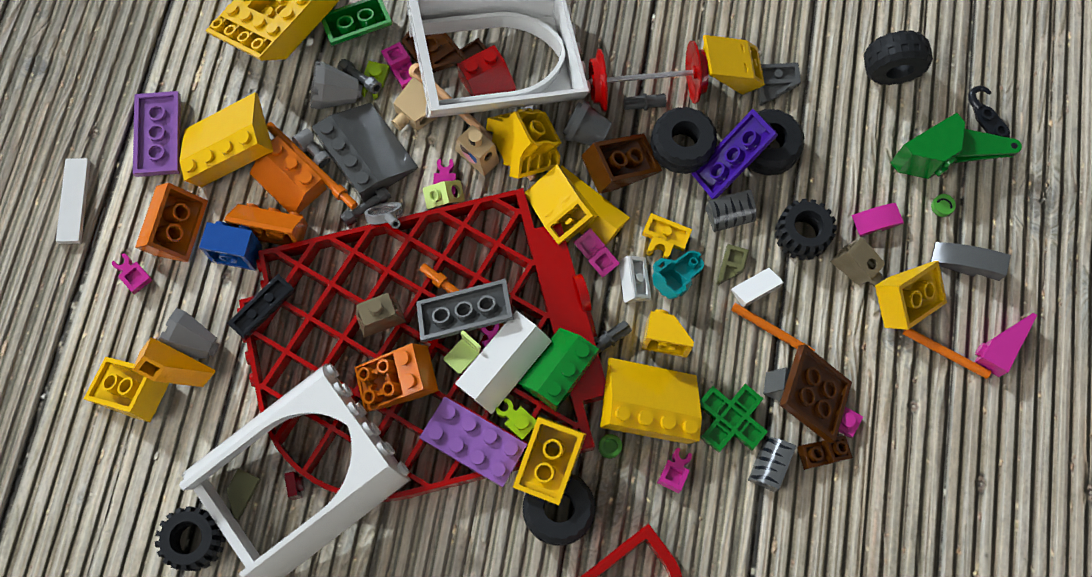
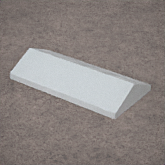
M517 310L513 313L514 320L506 321L455 383L490 414L495 411L552 342L544 332Z

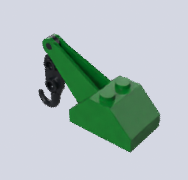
M975 86L969 91L968 101L973 107L976 121L986 133L965 129V121L956 112L905 143L890 163L898 173L929 179L934 175H937V177L943 175L949 170L948 167L954 163L1014 157L1021 151L1022 144L1019 140L1010 138V130L991 107L984 105L976 97V93L979 91H983L988 95L992 92L985 86Z

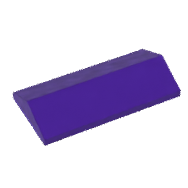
M752 109L715 148L708 163L691 174L711 199H716L778 134L765 119Z

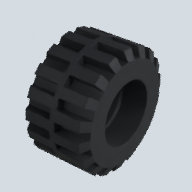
M802 199L800 203L796 200L785 208L775 226V230H777L775 232V239H779L777 244L779 247H784L782 251L785 254L789 252L791 253V258L799 256V260H805L806 257L808 260H811L815 256H820L835 238L837 225H833L836 219L835 216H830L832 211L823 208L825 204L820 203L818 205L816 200L811 199L808 202L807 199ZM794 223H808L815 230L816 237L807 238L800 235Z
M187 506L186 509H175V514L170 512L166 516L168 520H162L159 524L162 526L161 531H156L155 535L159 537V541H155V547L160 548L157 554L159 557L164 558L162 562L166 565H171V568L184 571H200L201 568L211 566V561L216 562L219 558L217 553H222L224 547H220L221 542H225L226 538L222 536L221 530L209 512L192 506ZM198 525L202 533L201 543L195 551L185 554L180 546L181 535L189 526Z

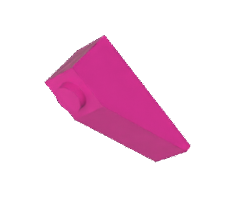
M1032 313L985 344L981 343L975 352V355H977L975 363L990 370L997 377L1008 373L1037 315Z

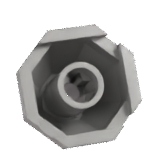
M315 61L314 78L311 85V108L324 109L356 103L357 98H361L362 85H358V79L325 62Z
M176 308L166 323L168 327L165 332L162 331L159 341L191 358L208 359L210 355L214 357L220 345L216 343L217 337L189 313Z

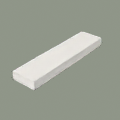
M88 158L65 159L56 242L58 244H82L91 162Z

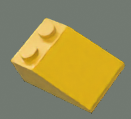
M932 261L898 273L875 285L884 328L909 330L947 303L939 261Z
M105 357L84 400L150 423L169 383L155 382L132 371L133 363Z
M538 417L512 488L560 505L579 457L586 433Z

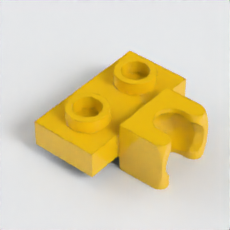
M651 213L642 233L643 236L652 239L646 253L647 256H652L653 252L659 249L663 252V258L668 259L673 248L684 251L692 229Z

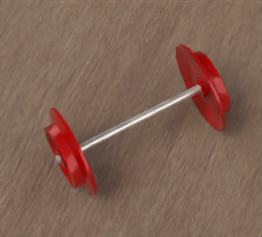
M689 41L686 50V70L607 77L602 49L599 48L597 49L596 57L589 60L588 67L592 103L599 104L601 111L606 112L608 102L607 83L686 76L689 97L692 103L697 104L700 101L701 95L705 94L708 88L709 76L706 54L703 49H698L695 41Z

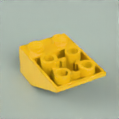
M711 35L703 36V50L707 57L708 74L711 77H714L742 95L765 85L758 47L748 40Z
M558 164L525 191L527 199L542 224L558 245L565 240L569 242L599 217ZM560 222L564 232L561 237L553 229V226Z

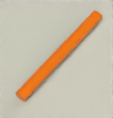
M736 302L733 305L731 311L795 349L805 344Z
M911 328L909 330L904 329L902 333L985 379L991 374L990 370Z

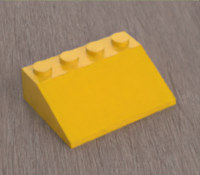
M254 92L184 129L180 154V165L184 181L202 188L273 152L258 93Z
M608 358L600 428L683 444L700 441L702 414L697 375Z

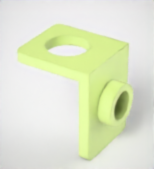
M460 180L443 181L423 188L427 209L465 201ZM452 186H455L458 191L457 198L452 194Z
M465 331L461 332L462 339L443 358L458 374H462L481 353V346Z

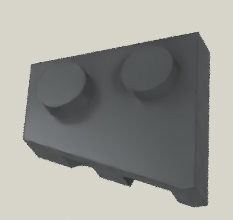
M799 63L761 64L765 85L757 88L759 106L800 85Z

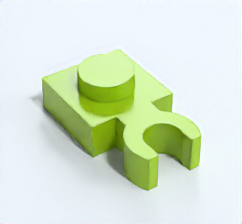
M368 61L364 75L374 77L384 88L390 67L386 64ZM363 85L362 96L365 97L368 91ZM372 93V97L374 100L378 98L379 93Z
M505 398L504 403L508 405V410L501 411L497 407L495 411L498 416L508 418L504 423L505 426L523 441L534 429L537 420L521 406L515 411L513 403Z

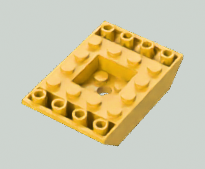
M234 0L212 21L205 31L261 61L283 60L292 54L340 0Z

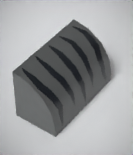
M751 189L709 200L705 208L713 232L751 223L756 220V205Z
M765 437L748 481L772 492L778 491L796 445L778 438Z

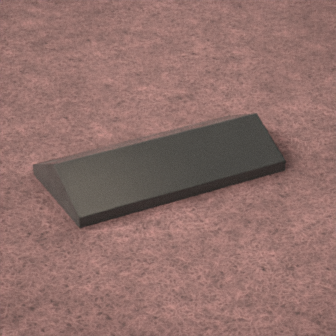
M506 279L416 301L420 341L422 343L459 334L462 331L467 332L514 320L513 304Z

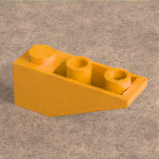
M152 337L140 350L132 371L155 382L204 387L216 371Z

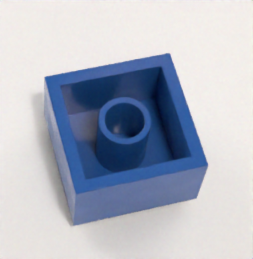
M216 221V223H206L199 248L212 263L256 271V260L259 259L258 251L262 250L263 245L249 227L239 225L236 228L231 227L225 222Z

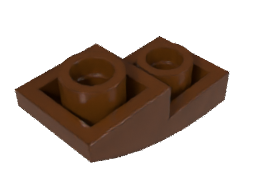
M846 435L838 436L836 442L828 443L823 440L797 447L804 470L853 458Z

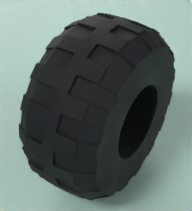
M912 30L891 32L879 37L869 44L864 53V65L868 78L880 85H894L912 81L927 72L933 61L929 40L920 32Z
M689 107L673 108L665 112L658 118L651 135V148L654 158L663 168L674 173L688 174L701 169L711 159L710 157H712L717 145V131L711 119L703 114V112ZM679 134L687 135L695 144L683 147L678 145L673 140V137Z
M777 109L757 111L778 134L775 139L780 144V148L766 147L748 168L756 173L767 176L782 174L791 169L798 161L804 148V132L800 124L790 114Z
M571 474L564 492V496L571 500L574 507L573 515L566 522L558 523L550 520L544 512L546 500L528 493L525 494L523 517L530 532L540 541L556 546L568 545L581 539L590 529L595 517V500L591 489L579 476Z

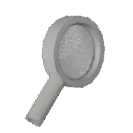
M399 202L381 203L370 207L364 212L367 223L375 225L388 223L395 229L400 227L398 218L404 214L402 205Z

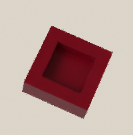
M294 471L284 473L288 498L292 500L302 498L301 491L305 490L302 476L299 477V474Z

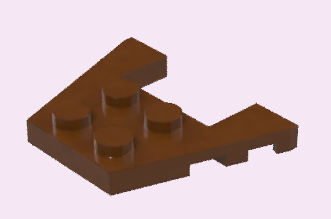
M408 31L401 42L416 63H418L414 39L410 37ZM447 33L425 35L433 73L455 67L458 63L487 49L479 38L459 49Z

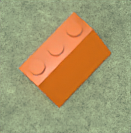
M277 135L271 140L273 152L255 160L250 175L288 213H300L327 188L322 178Z
M169 182L156 186L135 248L154 256L188 262L208 200Z
M251 203L246 205L237 204L224 219L231 227L238 228L239 225L249 227L259 241L277 245L304 240L308 227L305 218L300 213H283L271 207L268 210L262 209Z

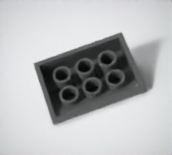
M371 102L332 114L312 126L317 139L363 203L373 197L375 191L379 188L385 187L387 189L418 169L416 163Z

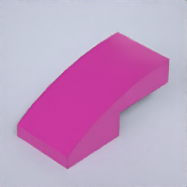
M398 42L382 50L381 53L399 85L404 89L412 79L409 75V68L412 62L402 44Z
M896 202L852 215L860 237L904 224Z
M591 228L573 242L602 278L620 264Z

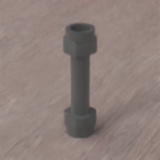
M342 59L339 61L337 68L358 79L359 82L364 84L367 91L377 94L381 90L382 85L377 79L372 76L367 77L358 71L349 60Z
M385 187L379 188L375 191L373 197L352 211L349 209L344 211L340 218L347 227L357 222L356 218L367 209L380 202L386 203L391 198V195Z

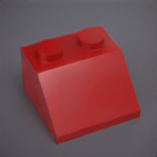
M495 45L457 64L458 76L471 96L516 91V86L507 64Z

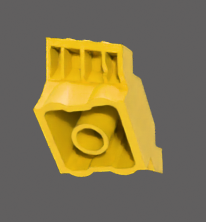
M525 108L487 118L486 131L493 132L492 142L495 143L502 155L503 165L510 166L509 177L519 179L551 170L557 164L559 165L560 154L557 147L562 142L546 112Z

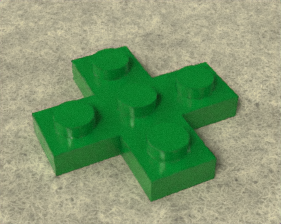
M747 384L743 385L732 400H729L712 386L700 400V406L703 411L714 419V422L700 438L718 453L733 436L750 450H753L768 432L750 417L764 398Z

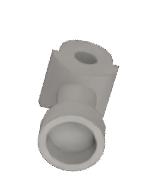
M308 128L292 137L293 143L303 152H309L314 157L313 161L320 168L327 165L331 160V156L327 151H320L316 146L314 135Z

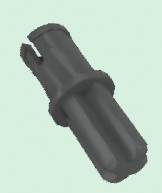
M643 93L642 96L625 97L623 99L625 110L643 109L646 111L648 108L666 107L667 104L665 93L655 95Z
M622 321L609 331H603L604 334L594 340L596 347L599 348L598 354L611 345L614 347L617 341L631 333V327L626 321Z

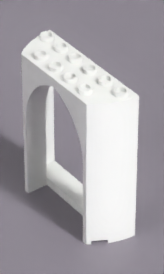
M407 0L410 20L409 35L414 39L426 98L425 113L427 118L578 100L585 98L590 93V82L585 78V63L580 58V43L576 42L575 24L571 23L570 19L571 8L570 5L566 4V0ZM497 27L514 28L537 36L546 42L559 57L553 71L542 81L531 87L510 92L438 100L425 35Z
M324 364L181 475L184 478L179 485L181 489L194 490L246 567L239 573L241 577H285L411 480L408 477V468L403 462L400 461L398 463L393 456L395 454L394 449L387 441L384 443L380 438L381 431L374 422L370 423L365 417L367 414L366 410L359 402L355 403L352 399L353 392L347 384H342L337 378L339 373L332 364ZM306 414H323L343 422L349 428L352 453L348 473L341 488L323 509L260 556L208 478L271 429L288 419Z

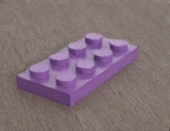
M178 91L134 94L133 175L135 177L180 174L181 95Z
M447 397L443 398L419 437L422 441L502 488L527 448L526 443Z

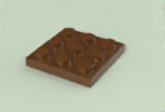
M803 344L797 348L780 406L826 442H836L852 382L806 344Z

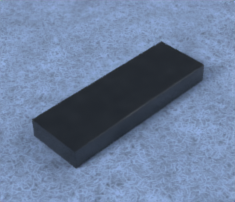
M277 274L227 324L246 340L296 290Z

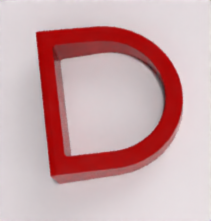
M648 523L581 577H600L643 542L647 543L663 564L669 577H682V573L673 555Z

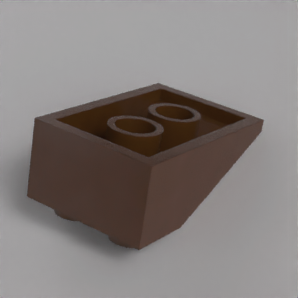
M644 133L594 142L581 155L599 194L618 190L662 171L658 161L653 156L652 148Z

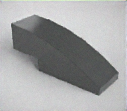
M936 242L930 262L939 261L940 267L972 277L978 274L1000 281L1007 276L1011 255L976 246Z

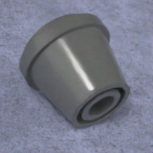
M584 100L583 103L578 102L563 134L566 135L565 140L569 142L575 141L591 146L594 142L604 141L612 122L591 107L589 102Z

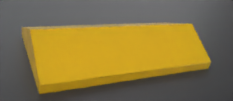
M560 166L599 216L579 233L582 235L591 228L607 246L629 221L630 217L564 166Z

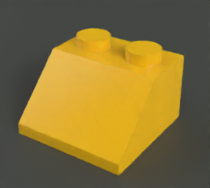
M657 309L651 311L645 326L642 350L687 358L694 346V341L677 318L665 310Z

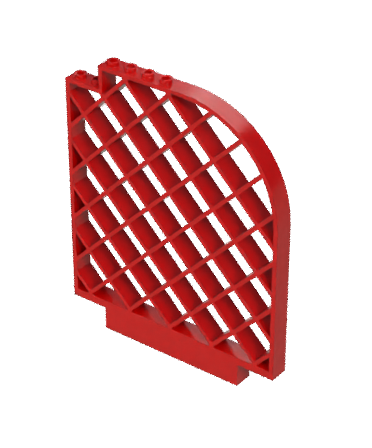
M524 188L403 216L398 218L400 227L397 229L388 223L369 224L258 251L259 259L256 260L259 272L263 274L264 280L260 281L262 289L272 280L269 262L280 260L293 268L285 279L293 288H295L303 274L326 287L309 314L285 301L246 340L243 339V342L247 343L248 351L245 352L248 365H251L252 369L249 379L251 386L255 387L260 413L268 408L267 394L276 399H280L283 396L272 388L291 360L313 373L319 369L296 355L314 326L338 340L322 366L324 364L335 366L347 346L371 360L391 352L403 332L421 342L420 332L408 326V324L417 312L416 301L436 297V295L430 292L434 284H432V280L429 277L426 278L420 287L396 273L412 248L436 261L437 263L433 270L437 273H442L446 267L471 281L467 288L490 283L491 281L484 278L499 254L525 268V271L510 293L513 306L540 320L537 327L542 332L546 325L549 324L552 336H554L559 328L582 336L596 346L586 310H582L579 292L572 277L576 274L566 240L558 245L544 226L534 228ZM516 203L518 209L509 204ZM494 208L511 218L498 240L472 227L481 211ZM467 215V217L465 218L464 221H461V220L455 218V217ZM441 221L457 230L443 254L418 241L430 223ZM519 222H522L531 259L505 245ZM561 222L553 226L555 232L561 237L564 234ZM413 228L409 235L401 231ZM388 234L403 243L388 267L363 254L375 236ZM465 236L491 249L477 273L451 259ZM358 241L357 244L354 246V248H352V247H350L349 245L346 244V243ZM334 247L348 255V257L330 281L308 267L321 249ZM303 254L298 261L291 258L292 256ZM358 261L382 275L366 300L341 287ZM534 272L536 273L546 312L518 297ZM391 280L416 294L403 313L406 322L394 326V329L377 354L352 340L360 328L356 315L343 334L319 321L336 294L357 305L382 295ZM253 297L240 299V300H239L240 308H237V313H238ZM281 307L304 320L286 348L262 335ZM486 326V329L491 331L493 327ZM484 335L479 343L481 351L484 349L482 341L488 339L487 335ZM446 337L423 342L424 345L429 347L431 361L437 352L446 356L451 351L442 345ZM257 340L281 353L264 380L257 350ZM597 355L569 394L576 422L546 406L541 400L538 401L515 387L510 391V395L535 408L531 416L536 420L540 413H543L564 426L586 433L580 454L594 450L595 445L584 405L603 400L606 379L599 355ZM455 383L447 395L440 391L430 394L435 398L439 399L440 401H442L444 397H447L453 402L459 404L460 406L466 408L472 413L478 415L479 417L485 419L491 424L497 426L503 431L519 439L514 434L503 429L497 424L491 422L489 419L492 416V414H490L487 410L485 411L483 416H481L480 414L474 412L473 410L454 400L461 389ZM358 384L355 389L348 386L353 392L351 397L355 403H358L359 400L362 401ZM404 403L393 405L390 409L381 408L377 410L385 415L378 427L381 431L379 435L381 439L393 421L419 436L424 430L397 415ZM314 414L304 415L326 428L327 432L303 468L292 458L283 445L301 416L284 421L277 433L275 428L267 432L276 449L298 473L319 487L337 494L340 488L328 485L311 474L336 435L351 443V436L340 430L344 424L343 422L334 419L333 423L329 424ZM419 439L404 463L409 471L427 444ZM455 460L444 480L429 484L409 472L408 477L421 487L400 492L396 491L383 502L409 499L486 478L477 472L455 477L462 465ZM522 460L518 461L513 471L519 470Z

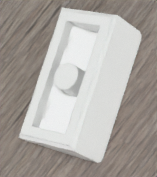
M627 255L620 259L619 271L624 303L652 300L646 257Z
M767 268L733 287L731 291L740 305L745 308L780 288L784 282L770 268Z

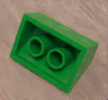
M382 0L357 1L330 11L321 21L331 47L393 25Z
M562 328L557 330L551 338L552 342L518 382L521 387L555 411L559 409L584 375L599 351V348L582 336Z

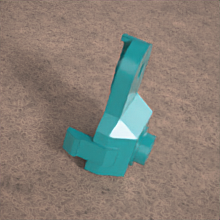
M688 251L677 260L660 258L653 264V285L663 296L670 300L684 295L692 286V279L700 274L704 267V262L700 257L702 254L697 251Z

